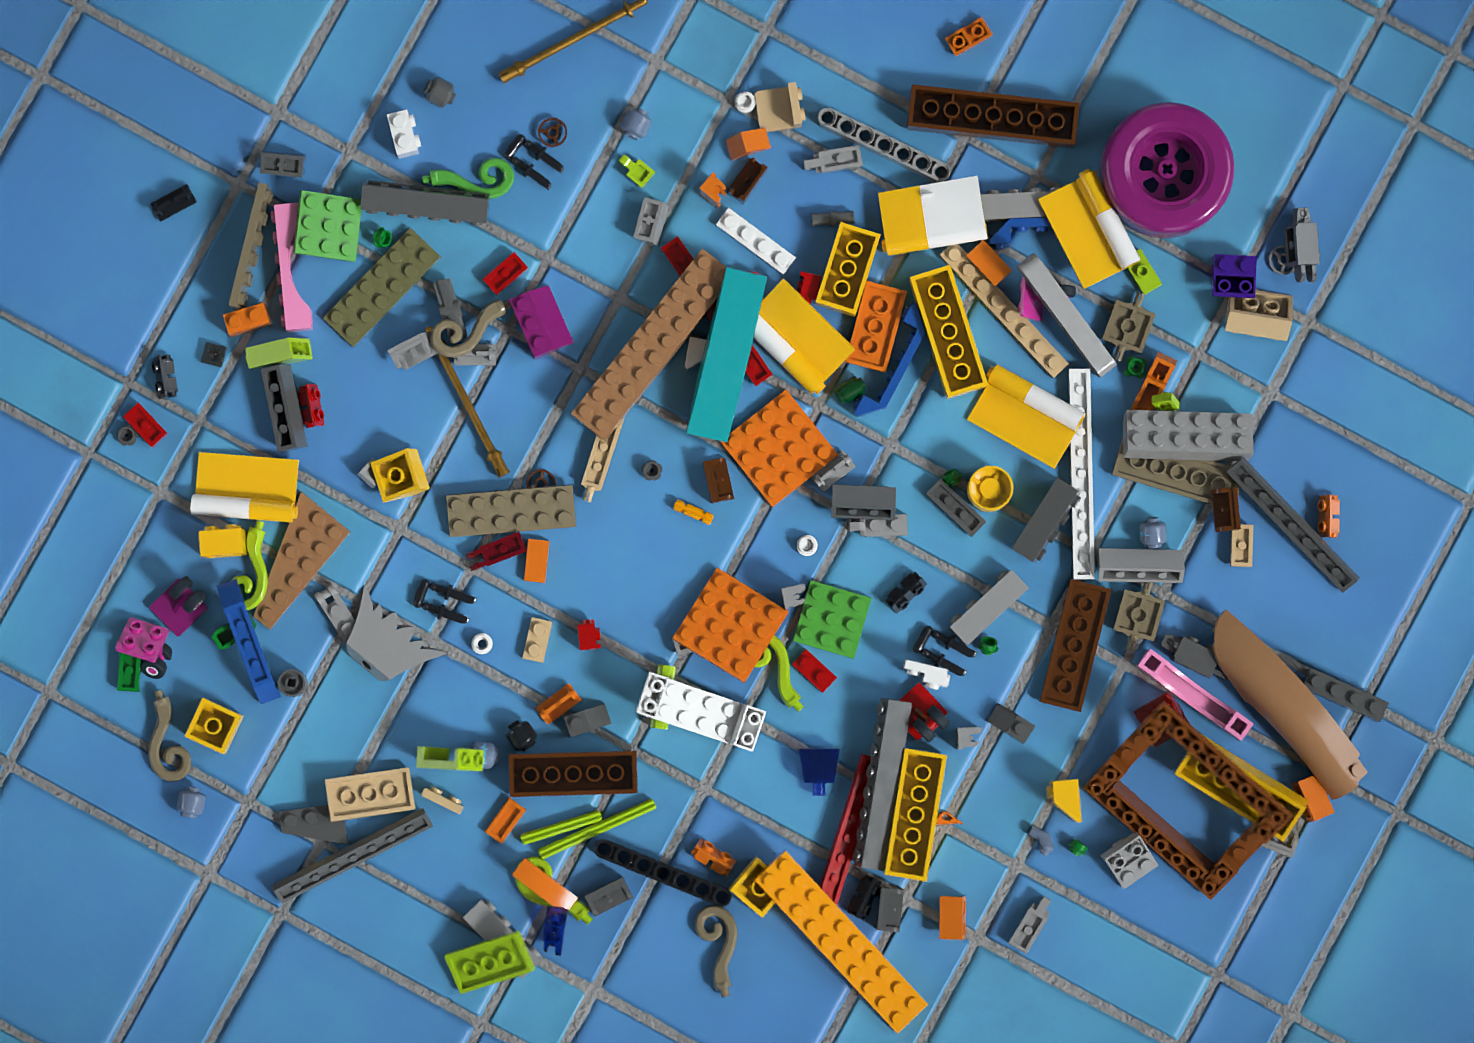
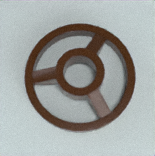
M548 118L540 124L538 136L544 145L558 147L567 138V128L560 119ZM554 120L559 122L556 127L551 126L547 130L541 129L543 124L548 121ZM561 125H563L565 129V136L560 143H558V129L561 127ZM552 129L557 131L554 137L549 135V131ZM540 132L547 134V137L554 140L555 144L545 143L540 136Z
M539 469L533 471L528 476L526 487H538L537 482L539 480H543L545 486H547L544 473L552 477L554 486L556 481L549 471ZM541 472L540 478L535 480V485L529 487L531 476Z

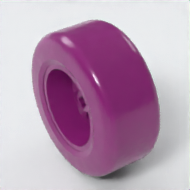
M1156 103L1134 111L1115 128L1101 155L1099 179L1109 201L1124 225L1146 236L1175 238L1190 234L1203 227L1224 205L1234 180V157L1226 135L1218 124L1204 112L1180 103ZM1166 143L1168 145L1167 156L1159 157L1154 151V146ZM1179 148L1184 149L1190 156L1188 161L1179 163L1175 159V154ZM1142 157H1147L1153 161L1152 170L1142 171L1139 169ZM1169 167L1171 169L1169 173L1163 174L1162 172L1164 168ZM1191 170L1194 172L1191 184L1188 185L1180 180L1181 171ZM1154 178L1158 182V187L1154 193H1150L1144 187L1143 182L1145 180ZM1174 184L1179 191V195L1167 198L1165 196L1166 185Z

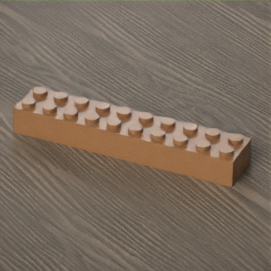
M702 248L572 411V417L605 442L717 302L726 266Z

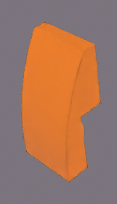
M980 17L945 39L955 56H958L993 36V33L984 18Z

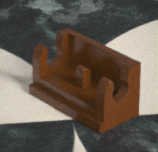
M750 158L726 193L744 204L767 172L768 167L758 163L755 158Z
M718 458L704 461L703 467L712 504L733 500L734 495L726 459Z
M1237 487L1211 490L1215 532L1240 530Z

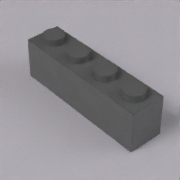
M281 364L261 369L278 452L308 447L291 364Z
M1057 477L1012 549L1033 563H1036L1037 560L1041 561L1047 552L1045 548L1048 543L1052 544L1058 536L1057 529L1060 525L1064 526L1070 515L1068 512L1071 507L1075 508L1080 502L1081 497L1079 495L1081 492Z
M1313 668L1307 669L1302 681L1312 694L1375 722H1381L1389 704L1385 700Z

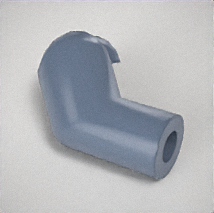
M1032 826L1028 835L1039 840L1041 846L1039 851L1042 855H1049L1054 847L1050 834Z

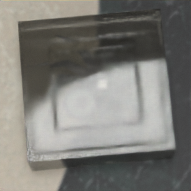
M206 342L201 363L222 368L227 347Z

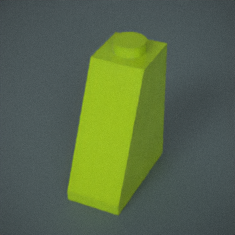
M285 338L245 348V360L249 369H262L313 359L310 339Z

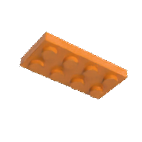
M866 281L850 342L855 350L846 359L845 363L886 373L907 291Z

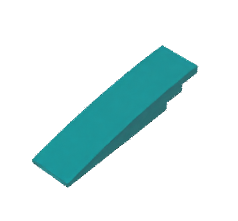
M726 267L694 386L695 392L690 407L691 413L686 428L687 434L723 442L728 441L755 334L767 276Z

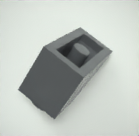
M999 703L987 720V722L1021 744L1026 742L1035 728V725Z
M605 704L564 717L570 737L612 724Z

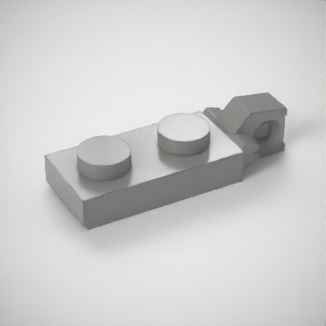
M860 146L820 151L817 154H813V159L803 162L804 171L815 169L816 173L822 174L863 167Z
M896 514L894 520L860 519V522H849V532L860 531V536L865 537L907 536V514Z
M1043 896L1038 905L1033 903L1029 907L1008 942L1010 945L1025 954L1028 953L1048 920L1050 912L1046 909L1051 903L1050 899Z

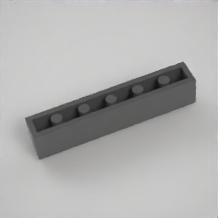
M364 180L360 209L366 210L367 213L376 214L379 211L386 212L390 216L405 214L409 218H420V216H423L433 221L449 219V222L452 223L467 221L472 225H482V223L486 224L488 219L490 194Z

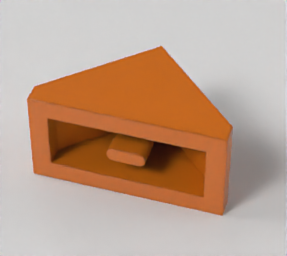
M766 128L740 132L726 140L731 160L771 149Z

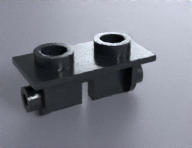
M188 184L150 204L155 215L162 222L197 203Z
M158 355L152 361V371L156 374L157 382H155L156 394H159L160 400L167 397V394L168 398L176 397L178 392L176 377L168 378V374H175L173 359L170 355H164L162 359L161 355Z
M916 572L913 574L909 573L900 582L905 588L903 591L896 586L886 596L885 602L896 613L906 609L910 601L915 596L920 595L927 585L924 579Z
M865 875L864 878L862 877L856 891L862 893V896L860 898L853 895L847 907L849 908L847 913L864 920L871 911L874 897H877L880 893L882 882L869 875Z

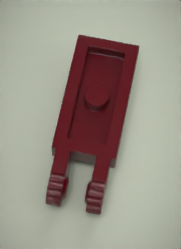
M516 532L483 545L480 549L467 553L465 556L466 559H472L477 555L483 554L485 561L475 563L470 567L471 571H475L525 553L527 550L520 532Z

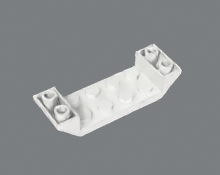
M651 672L648 674L636 709V713L752 752L766 711Z

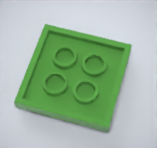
M301 190L299 192L293 254L356 262L361 218V199Z
M811 580L793 641L854 659L871 598Z

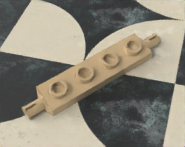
M624 419L605 442L596 436L581 485L586 488L582 500H587V502L591 503L594 491L602 490Z

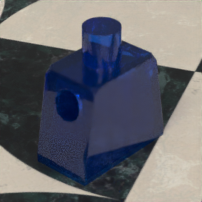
M799 749L804 783H813V796H825V783H834L840 749Z

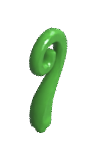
M490 158L485 160L481 164L478 173L479 178L484 184L491 185L496 182L495 177L488 175L489 168L497 167L503 173L502 182L492 188L476 186L461 175L445 169L430 170V175H424L422 178L423 184L432 183L433 187L452 185L461 191L490 194V199H494L509 191L514 182V171L509 163L503 159Z

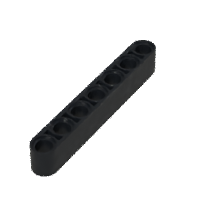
M603 839L595 845V854L601 859L720 907L727 906L731 901V892L723 886L610 840ZM601 843H607L610 846V852L607 855L599 853L598 846ZM626 851L629 853L630 859L627 863H621L618 860L619 852ZM640 859L648 860L650 864L648 870L641 871L638 868L637 863ZM660 867H666L669 870V876L666 879L658 877L657 870ZM678 876H687L689 879L688 885L680 887L676 881ZM699 883L707 884L709 890L705 895L697 893L696 887ZM719 891H725L728 894L726 902L720 903L716 900V894Z

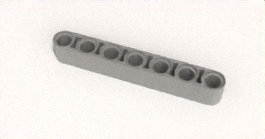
M824 108L819 112L818 124L821 128L934 183L949 179L950 168L947 164L832 108ZM824 114H830L833 117V121L831 123H824L821 117ZM843 123H849L852 130L846 133L840 129V126ZM862 132H867L870 134L871 139L864 142L860 140L859 135ZM881 141H886L890 148L882 151L879 149L878 144ZM898 151H906L909 157L906 160L899 159L897 156ZM920 159L925 160L927 167L919 169L916 166V161ZM939 168L945 170L946 176L938 178L935 175V170Z
M1032 253L1016 267L1093 372L1101 378L1117 364L1037 255Z

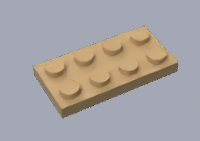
M409 767L325 779L331 822L415 810Z

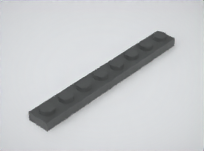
M1244 457L1227 470V473L1342 593L1359 580L1360 577Z
M424 808L271 885L273 891L283 904L433 827V824Z

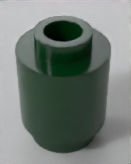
M853 376L837 385L838 388L834 392L841 404H848L865 394L864 389H866V385L861 377L857 379Z

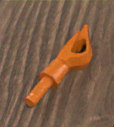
M942 811L937 816L936 825L963 824V822L947 811ZM943 815H948L952 819L945 820L943 819Z

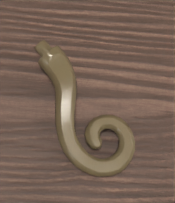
M498 299L484 307L479 313L469 337L458 346H447L441 340V332L446 328L451 329L453 335L449 341L450 343H457L462 339L463 335L461 326L457 322L448 319L438 322L432 328L430 335L433 349L445 357H459L469 353L482 338L488 324L492 320L505 315V310L511 308V303L509 300L502 302Z
M162 690L154 692L156 701H153L157 721L149 742L148 759L152 770L158 777L169 782H176L183 779L189 773L191 757L184 747L173 745L168 747L163 753L164 762L171 764L172 756L177 754L182 759L181 766L176 770L170 771L161 763L159 749L171 722L172 708L169 696L164 698Z
M709 905L699 911L694 924L696 933L701 939L715 941L722 935V925L715 923L714 930L707 932L704 929V922L711 916L719 917L724 922L726 940L713 969L715 991L720 990L723 998L730 996L728 987L732 986L728 974V965L737 943V925L727 909L717 905Z

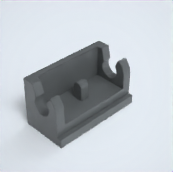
M263 151L261 152L260 173L302 178L305 172L304 163L306 162V155Z
M621 877L585 895V898L596 917L632 899L633 896L624 878Z
M881 887L876 930L900 932L904 889Z

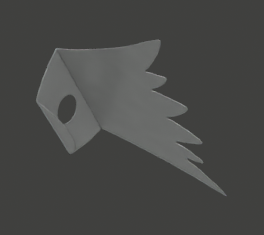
M364 586L358 616L346 647L349 656L379 681H389L422 662L447 654L438 650L420 649L425 641L410 642L415 628L404 627L397 630L398 616L396 612L382 619L381 605H378L373 610L369 592L366 586Z

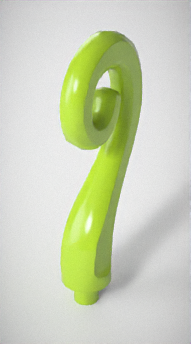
M259 520L256 521L254 527H249L246 538L247 552L257 580L253 595L249 599L244 600L247 611L254 609L261 603L268 586L266 566L261 552L262 542L266 533L262 531L265 522ZM238 575L231 579H237L238 584H243L245 593L250 594L253 591V582L248 576Z
M774 635L769 645L774 649L778 660V691L785 705L789 709L793 706L799 712L804 707L799 701L802 697L793 688L790 681V664L786 648L782 641ZM768 647L755 668H761L770 662L772 654Z
M535 856L526 858L552 877V868L546 860ZM515 878L518 890L526 899L538 905L555 908ZM576 900L568 911L578 922L582 919L586 925L593 920L588 914L590 909L579 900Z

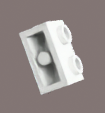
M408 110L387 114L398 158L401 159L419 154L418 147H421L419 135H414L413 127L416 126L414 115H409Z

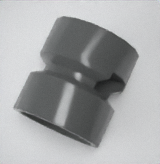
M288 669L279 676L278 687L284 695L298 697L307 690L308 679L303 672Z

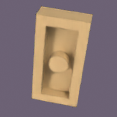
M1240 524V530L1231 531L1230 567H1252L1253 525Z
M531 618L523 659L540 663L544 662L553 622Z
M433 786L430 789L424 788L421 796L457 814H461L464 806L460 805L461 800L451 795L448 799L441 795L443 791Z

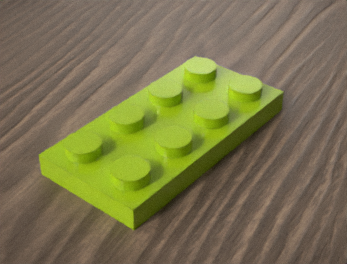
M519 930L444 955L460 994L532 972L535 969Z

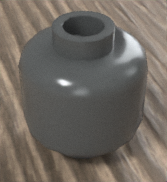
M441 77L430 78L423 91L426 94V100L440 108L445 107L447 103L451 105L456 96V93L453 92L454 85Z

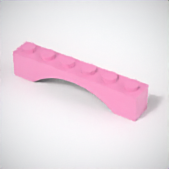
M298 203L274 205V211H271L272 223H276L273 240L274 244H278V252H275L276 265H280V273H277L278 286H282V294H279L280 307L284 306V315H281L282 327H286L287 332L313 330L311 308L297 292L291 274V253L295 237Z
M1148 649L1135 666L1237 741H1242L1254 724L1201 688L1152 649Z

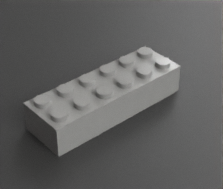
M1126 410L1122 418L1123 458L1238 461L1244 457L1249 462L1254 454L1252 414Z

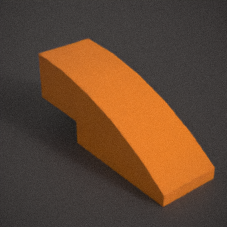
M1157 352L1130 410H1154L1152 396L1163 393L1177 360Z
M524 858L512 874V876L565 915L578 899L577 896L526 858Z

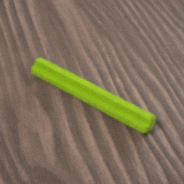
M596 810L520 835L522 844L526 845L602 820L600 811Z

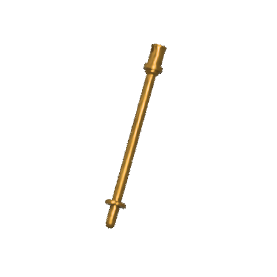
M636 0L629 5L626 1H623L624 7L523 62L514 61L513 65L498 72V75L503 84L519 75L522 77L528 68L622 17L629 15L630 18H633L632 12L645 6L648 0Z
M431 326L425 328V332L432 331ZM438 353L437 355L488 452L487 461L491 462L498 478L510 473V470L502 458V451L495 449L448 357Z

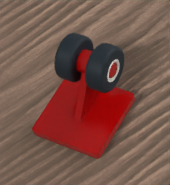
M920 682L900 699L901 701L912 703L908 732L915 740L918 741L923 737L927 742H931L936 737L933 732L936 727L939 726L941 729H945L950 724L949 720L945 717L947 711Z

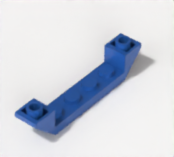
M1010 218L989 240V246H994V250H1004L1006 246H1010L1011 229H1014L1015 233H1025L1027 229H1035V232L1042 233L1048 232V229H1052L1047 218Z
M912 303L911 307L906 306L901 315L904 318L902 323L917 332H911L906 342L909 344L907 351H901L897 362L900 363L898 368L891 370L887 378L890 381L886 389L882 387L877 397L880 402L878 403L865 395L862 400L857 398L852 408L855 410L853 416L860 417L886 409L925 335L917 304Z
M237 579L217 585L225 615L260 703L264 704L280 698L281 695L262 651Z

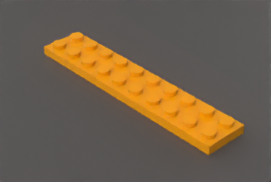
M784 850L754 878L759 886L897 1034L928 1005L787 851Z

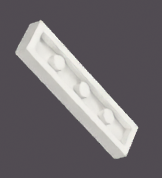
M730 208L726 210L716 224L717 227L782 275L785 274L796 259L795 256Z

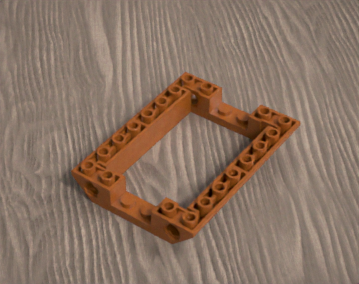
M1165 702L1157 706L1083 787L1134 833L1137 832L1147 845L1210 900L1238 873L1241 866L1263 844L1266 845L1293 817L1292 813ZM1165 730L1260 814L1214 863L1120 781L1129 767L1150 745H1153L1161 737Z

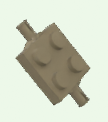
M1136 292L1133 303L1116 300L1104 331L1102 340L1112 343L1117 347L1113 359L1121 362L1125 350L1142 354L1156 314L1145 310L1141 306L1145 296L1143 293L1140 296V292Z
M1144 582L1142 592H1133L1126 589L1123 591L1113 630L1124 633L1129 637L1125 648L1127 650L1134 651L1137 639H1146L1153 642L1155 640L1165 601L1157 599L1150 594L1153 582Z

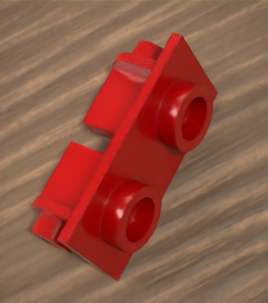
M317 384L300 386L298 391L300 406L307 405L308 409L301 410L303 425H306V429L313 428L314 426H325V416L320 403L321 393Z

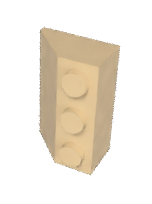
M1255 290V298L1228 297L1225 331L1274 340H1288L1293 320V296Z

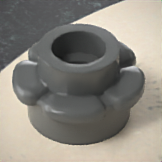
M130 425L123 426L117 432L119 443L124 446L133 445L138 437V432Z
M650 460L642 466L643 477L646 480L655 481L661 477L662 466L659 463L657 464L656 461Z

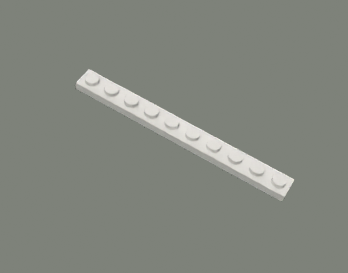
M1069 369V404L1086 413L1080 427L1070 442L1071 486L1081 492L1079 495L1081 497L1080 502L1075 508L1071 507L1073 580L1095 579L1090 369Z

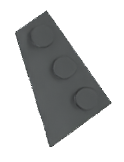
M328 805L279 812L282 833L349 845L345 820L331 822Z

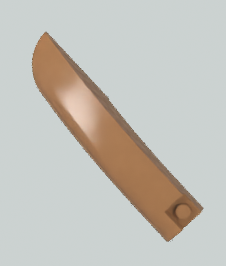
M1224 610L1214 625V643L1212 644L1215 659L1221 670L1244 701L1253 706L1295 750L1332 800L1351 792L1368 773L1358 759L1360 753L1324 706L1293 671L1228 610Z

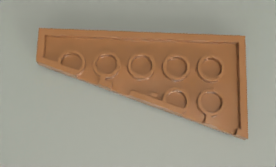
M301 492L296 504L298 506L297 519H293V522L289 523L268 577L265 597L257 606L253 616L269 630L273 628L350 534L347 528L303 492Z

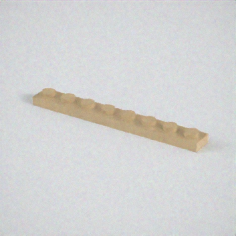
M959 244L947 247L939 256L947 265L951 266V269L1052 378L1069 365L1027 318L1020 316L1019 309L997 285L994 286L966 256L967 253Z

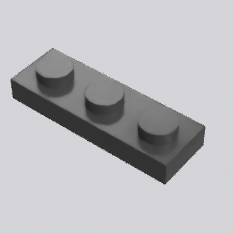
M939 479L926 493L970 537L986 523L943 480Z

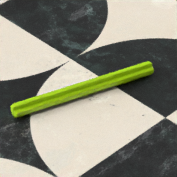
M649 799L546 845L538 850L539 855L542 859H545L656 809L653 799Z

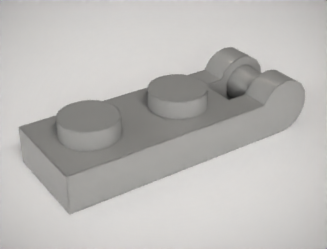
M331 583L326 586L327 589L322 592H316L314 596L346 644L356 620ZM332 595L335 601L328 605L325 599Z

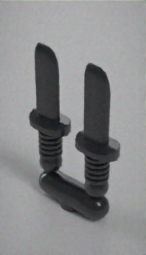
M523 134L517 135L504 152V158L506 160L511 159L512 164L523 170L522 176L526 177L528 175L549 190L551 187L550 181L533 169L534 164L531 163L528 166L521 159L519 160L518 157L513 156L524 143L528 150L537 155L534 158L537 161L542 159L559 173H562L564 170L563 165L545 152L546 147L541 149L530 140L525 141Z
M427 579L421 580L413 601L415 608L422 606L423 610L438 614L437 619L439 620L444 617L461 624L469 621V617L445 609L446 605L444 604L440 608L428 602L423 603L428 588L445 595L444 599L446 600L451 597L468 604H473L476 602V597L452 589L453 585L451 584L447 588L434 582L430 584Z
M925 626L913 647V651L921 653L923 657H927V659L934 663L936 662L935 667L941 666L958 676H964L967 672L966 670L944 659L945 654L943 653L939 657V655L933 654L932 651L923 649L932 634L934 639L947 644L945 646L946 650L952 648L970 658L975 657L977 652L955 641L956 636L952 635L949 638L937 630L933 631L931 626Z

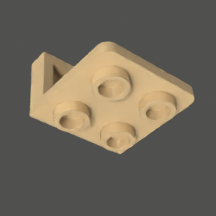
M796 82L788 83L787 87L762 90L755 93L760 129L766 128L767 132L802 127V121L806 120L804 108H800L799 100H802L801 87L797 88Z

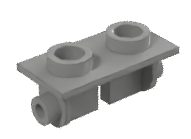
M477 344L469 353L453 357L454 365L496 366V344Z
M842 450L838 453L837 457L811 476V478L821 491L824 492L856 466L848 454Z

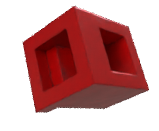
M801 271L800 278L803 281L798 282L797 292L811 305V302H816L821 276Z
M594 619L582 620V624L578 625L580 651L602 649L601 644H597V640H601L600 628H595Z

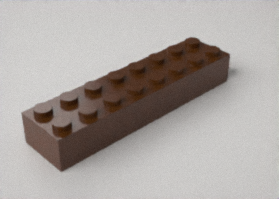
M912 84L907 130L1073 148L1076 142L1080 103Z

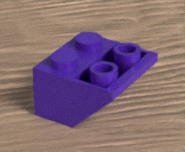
M1214 254L1211 261L1212 296L1255 298L1257 256Z

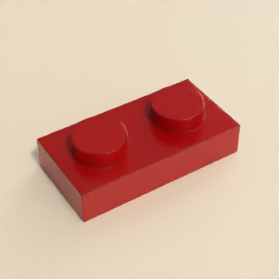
M513 252L484 277L483 281L497 296L529 268Z
M139 402L123 416L152 448L168 434Z
M807 649L792 664L822 693L837 678Z

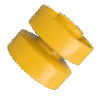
M985 466L978 469L971 476L967 484V497L970 503L976 509L983 512L1000 510L1009 502L1013 494V482L1010 475L1004 469L997 466Z

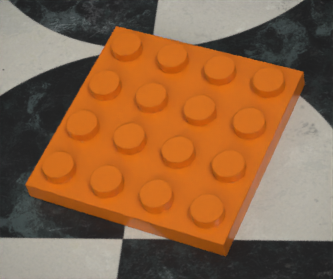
M784 390L732 431L727 442L720 441L772 508L838 456L837 452L787 390Z
M716 568L672 639L742 683H745L789 611L719 568Z

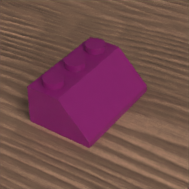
M549 285L528 291L509 300L535 360L574 343Z

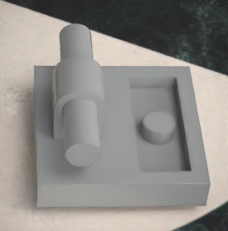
M1133 832L1125 839L1121 838L1111 845L1112 848L1100 855L1123 889L1159 866L1137 832Z

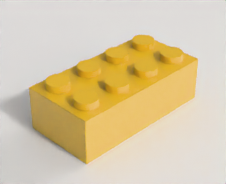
M840 222L815 305L855 317L881 234Z

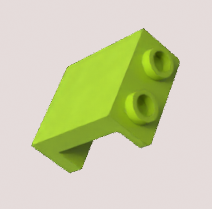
M417 746L416 768L483 771V750L456 748L454 761H449L450 748Z

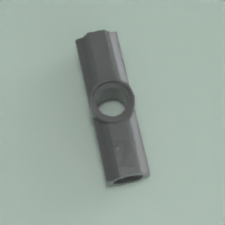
M442 279L434 282L433 287L438 299L441 319L457 322L461 326L463 333L462 339L459 342L467 340V332L462 320V310L458 299H456L451 279ZM446 328L450 339V337L453 335V331L449 328Z

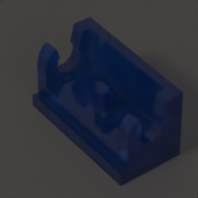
M547 905L543 933L544 952L548 951V947L553 946L555 947V955L561 956L568 916L567 908Z

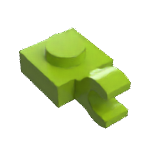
M625 154L619 159V163L629 170L626 176L641 189L655 174V171L640 159L634 163Z
M1163 392L1152 396V404L1158 411L1179 410L1180 402L1172 393Z

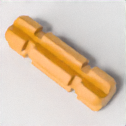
M676 500L673 506L675 511L684 512V515L698 521L702 520L703 523L708 525L711 524L714 518L713 514L707 511L705 513L702 509L693 505H686L681 500Z

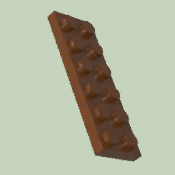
M1070 579L1039 702L1081 712L1112 589Z

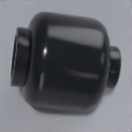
M516 720L508 726L509 731L506 734V738L516 751L522 750V752H525L537 743L535 741L537 733L528 721L520 723L519 720Z

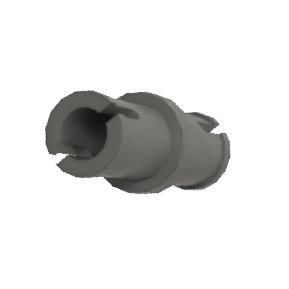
M830 210L827 213H811L812 227L821 225L835 227L840 222L854 224V211L835 212V210Z

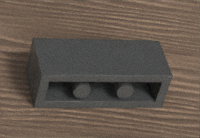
M845 484L832 486V518L895 519L896 487L853 486Z

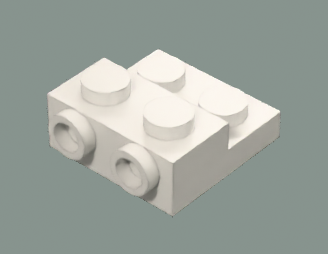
M910 660L904 661L902 669L907 670L906 674L917 677L920 676V673L923 674L921 682L925 683L926 688L937 690L939 686L948 687L950 675L947 674L948 669Z

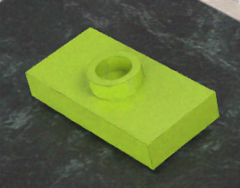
M1140 248L1136 252L1141 261L1127 269L1141 292L1146 295L1161 286L1162 283Z

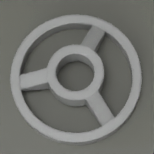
M1285 245L1276 247L1270 253L1269 266L1275 273L1287 275L1292 273L1294 268L1289 272H1284L1287 263H1282L1280 258L1282 256L1286 257V253L1279 254L1276 252L1277 249L1285 248ZM1272 254L1277 257V262L1281 266L1280 272L1272 265Z

